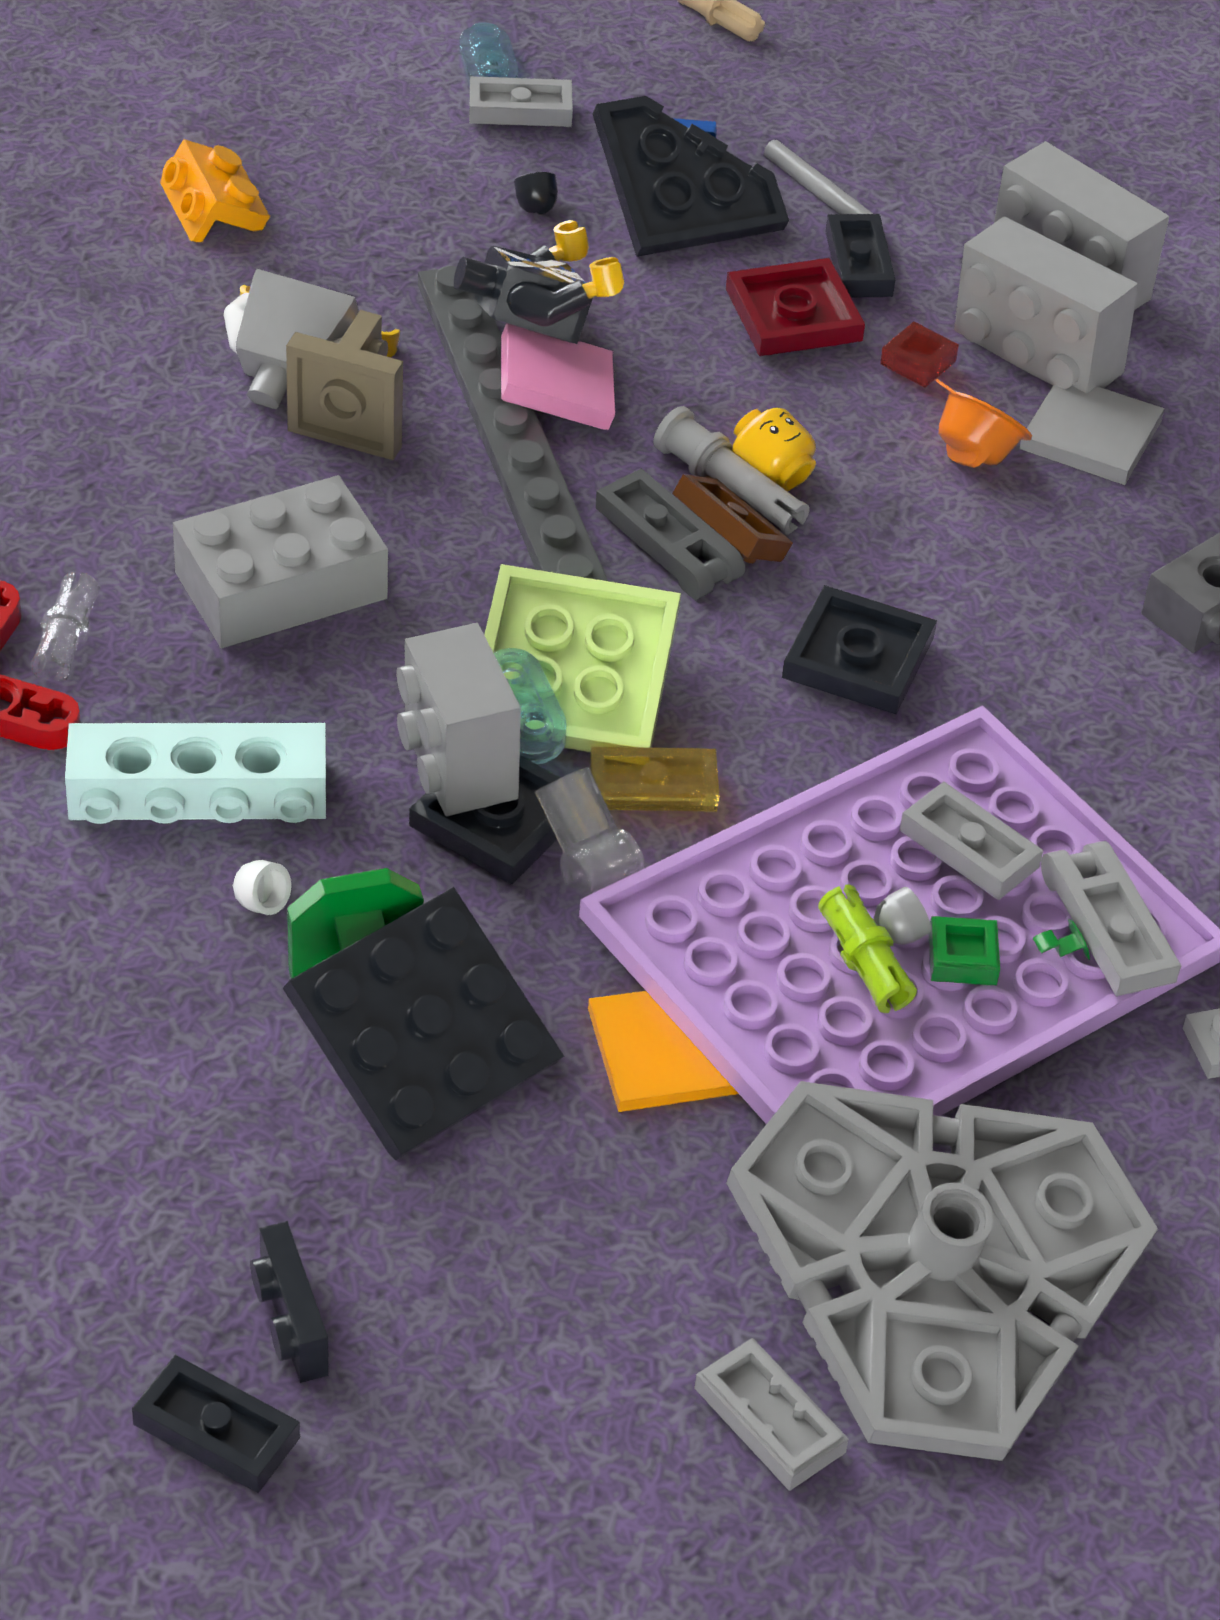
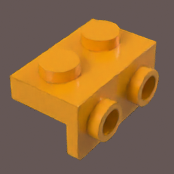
M183 139L174 157H171L166 162L160 183L190 241L203 242L215 220L253 232L263 230L270 215L258 195V189L251 183L245 172L241 158L235 152L224 146L216 145L214 148Z

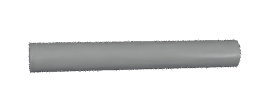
M778 140L770 141L765 147L764 156L838 214H873Z

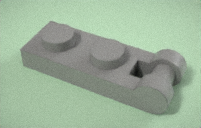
M1107 841L1087 844L1082 852L1069 855L1066 850L1043 854L1041 858V871L1046 886L1051 891H1057L1116 996L1177 982L1181 964L1113 848Z

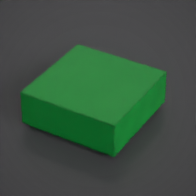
M931 916V932L929 933L931 981L997 986L1001 971L997 920Z

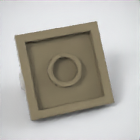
M360 310L339 343L299 332L293 334L286 345L288 431L390 460L395 459L402 447L403 361L387 357L388 343L382 340V315Z

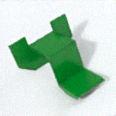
M1068 919L1069 929L1072 932L1070 935L1057 940L1053 931L1048 930L1033 937V941L1041 953L1055 948L1059 956L1063 957L1083 948L1084 954L1090 960L1089 949L1085 939L1071 919Z

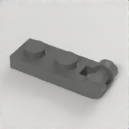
M642 468L597 490L595 508L677 578L680 588L695 601L713 592L714 584L720 581L729 584L744 575L745 563L740 552ZM702 556L707 562L703 564L697 558Z

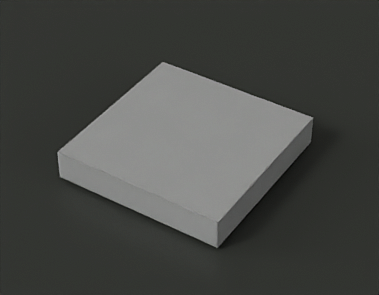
M1054 384L1027 427L1032 434V439L1030 441L1021 440L1019 449L1125 485L1159 427L1164 408L1098 386L1086 394L1074 386L1062 389Z

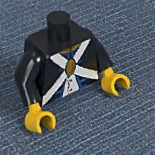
M571 220L562 222L554 227L556 246L549 249L543 245L532 253L527 254L491 246L485 262L462 257L454 274V288L475 294L474 299L490 317L498 321L578 344L593 297H610L620 293L624 286V278L621 264L616 257L603 258L592 262L589 265L592 282L586 283L567 263L560 262V260L569 262L581 260L588 253L589 244L586 228H579L578 223Z

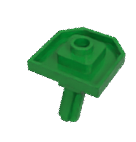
M388 868L320 879L287 908L288 969L291 979L423 905L424 898L419 884Z

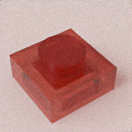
M913 321L883 346L880 364L926 388L956 362L959 344Z

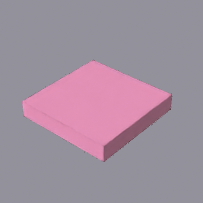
M506 323L501 335V399L568 420L609 430L615 416L613 352L578 341V344H574Z

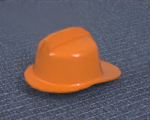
M939 379L935 380L949 392L939 423L938 434L946 443L948 457L955 463L973 468L980 466L982 463L997 466L1021 440L1030 441L1032 439V434L1029 430L1006 413L975 397L956 392Z

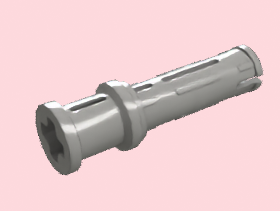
M679 406L673 409L659 424L653 440L654 447L663 454L672 452L689 465L690 474L718 479L756 512L780 528V531L785 535H789L798 528L791 522L792 518L802 525L804 524L809 514V505L799 501L732 452V444L729 438L721 432L711 433L694 421V413L688 408Z

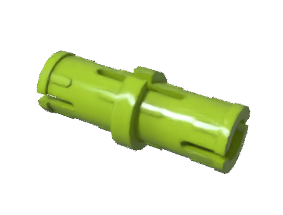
M850 884L844 886L843 891L847 895V899L842 893L840 886L833 888L821 898L818 909L835 932L844 949L840 953L842 959L850 970L858 972L881 1013L886 1014L890 1012L891 1007L887 1001L888 999L894 1011L902 1009L914 999L917 989L900 966L890 948L893 946L894 941L886 928L877 926L871 918L855 886Z

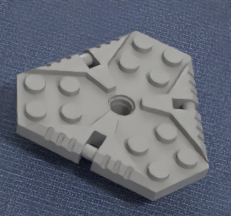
M804 1081L799 1082L735 1163L726 1182L749 1226L757 1234L761 1248L764 1253L768 1254L773 1270L776 1274H779L782 1280L781 1284L788 1297L800 1300L806 1311L802 1323L810 1337L814 1338L820 1356L826 1360L828 1370L834 1381L838 1382L840 1392L867 1442L999 1461L1004 1460L1079 1347L1074 1343L1075 1339H1085L1158 1230L1092 1122L960 1104L955 1118L933 1115V1100ZM933 1143L950 1145L951 1153L933 1151ZM840 1285L845 1295L832 1299L827 1289ZM1029 1311H1031L1032 1313H1034L1050 1325L1048 1326L1047 1324H1045L1044 1322L1030 1314Z

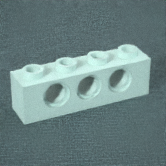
M69 723L65 771L68 819L87 820L97 824L108 823L112 820H152L158 823H171L182 819H216L224 823H235L242 819H281L285 822L297 823L306 819H326L325 723Z

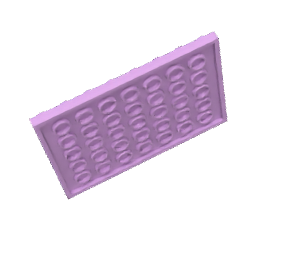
M983 705L582 898L579 911L581 920L766 1124L800 1081L933 1100V1115L941 1116L1220 963V929ZM944 781L1043 849V854L1059 850H1066L1069 855L1082 852L1087 844L1107 841L1113 848L1181 964L1177 982L1116 996L1090 950V960L1084 954L1083 948L1063 957L1059 956L1055 948L1041 953L1033 941V937L1039 933L1052 930L1057 940L1072 934L1068 919L1072 920L1057 891H1051L1046 886L1042 876L1041 862L1040 867L1000 900H997L899 830L902 813ZM846 884L853 885L858 891L865 908L874 920L877 905L895 891L908 887L922 903L929 921H931V916L997 920L1001 970L998 984L995 986L931 981L929 934L913 943L905 945L894 943L890 947L900 966L916 987L917 993L907 1006L898 1011H894L888 999L891 1010L886 1014L881 1013L858 972L850 970L842 959L840 953L844 949L835 932L818 909L819 901L827 892L840 886L842 893L847 899L848 897L843 891Z

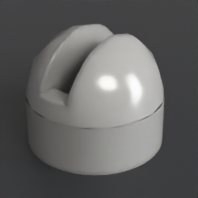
M903 887L888 895L877 905L874 921L877 926L886 928L894 943L900 945L913 943L931 932V924L922 903L908 887Z

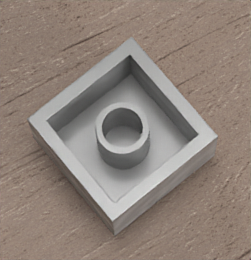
M478 622L406 638L405 666L397 668V683L400 695L405 703V712L398 713L397 726L405 750L414 749L417 754L418 774L425 793L435 792L445 816L518 799L521 707Z

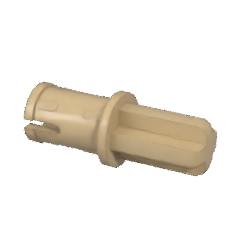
M677 0L679 3L703 15L711 26L717 23L746 41H755L765 27V22L761 19L759 13L736 0Z

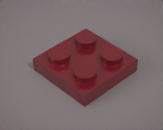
M830 258L727 272L726 291L759 356L863 341L865 323Z

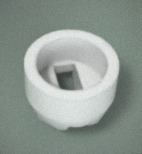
M256 860L243 865L239 869L232 886L235 898L243 907L253 912L273 915L286 905L290 897L291 878L283 865L265 860Z

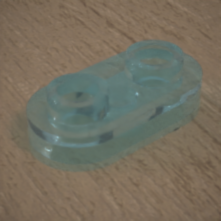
M480 22L461 33L459 55L469 87L470 76L518 78L517 61L509 36L505 31L492 23Z
M506 648L494 652L503 673L518 672L521 674V676L515 679L506 678L521 707L520 755L535 764H544L552 761L565 747L567 723L539 661L532 654L522 649ZM532 720H538L543 722L545 726L540 729H530L525 724Z

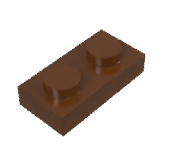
M683 474L672 493L733 545L747 563L754 564L757 559L782 562L793 544L791 540L718 479Z

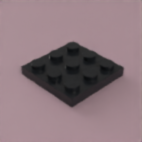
M454 887L295 976L282 988L379 1140L395 1161L543 1072L564 1057V1054Z

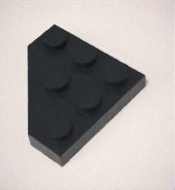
M647 96L596 104L592 115L636 257L781 231L787 226L789 218L775 174L758 163H755L752 167L726 151L728 148L727 144L694 124H691L689 128L663 113L664 106Z

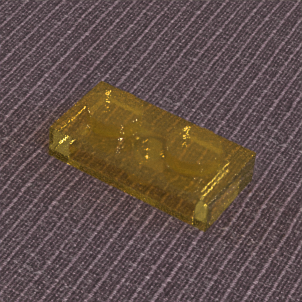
M591 747L589 763L591 810L717 812L719 783L716 749Z

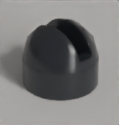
M535 172L522 175L514 180L516 198L523 210L528 213L543 215L553 209L558 195L555 174Z

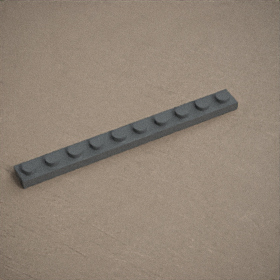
M445 266L440 269L418 272L419 290L535 569L608 581L534 409L509 403L501 399V333L495 319L490 317L474 299L475 294L454 288V274L457 266Z

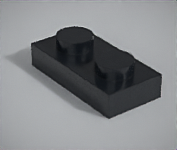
M828 214L825 232L832 263L850 297H893L896 279L880 214Z
M288 1221L259 1228L260 1258L250 1260V1270L259 1302L272 1300L277 1314L276 1317H272L269 1320L272 1341L279 1361L292 1359L300 1383L329 1376L328 1335Z
M177 1355L173 1356L132 1407L133 1425L257 1493L261 1491L300 1439V1421Z

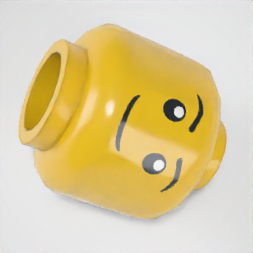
M771 408L762 413L755 409L747 413L735 426L734 434L737 438L733 443L731 451L784 490L789 491L803 483L814 470L816 461L813 457L816 443L812 435L786 409Z

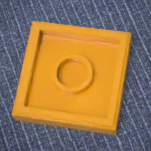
M646 991L589 998L588 1011L618 1112L739 1094Z

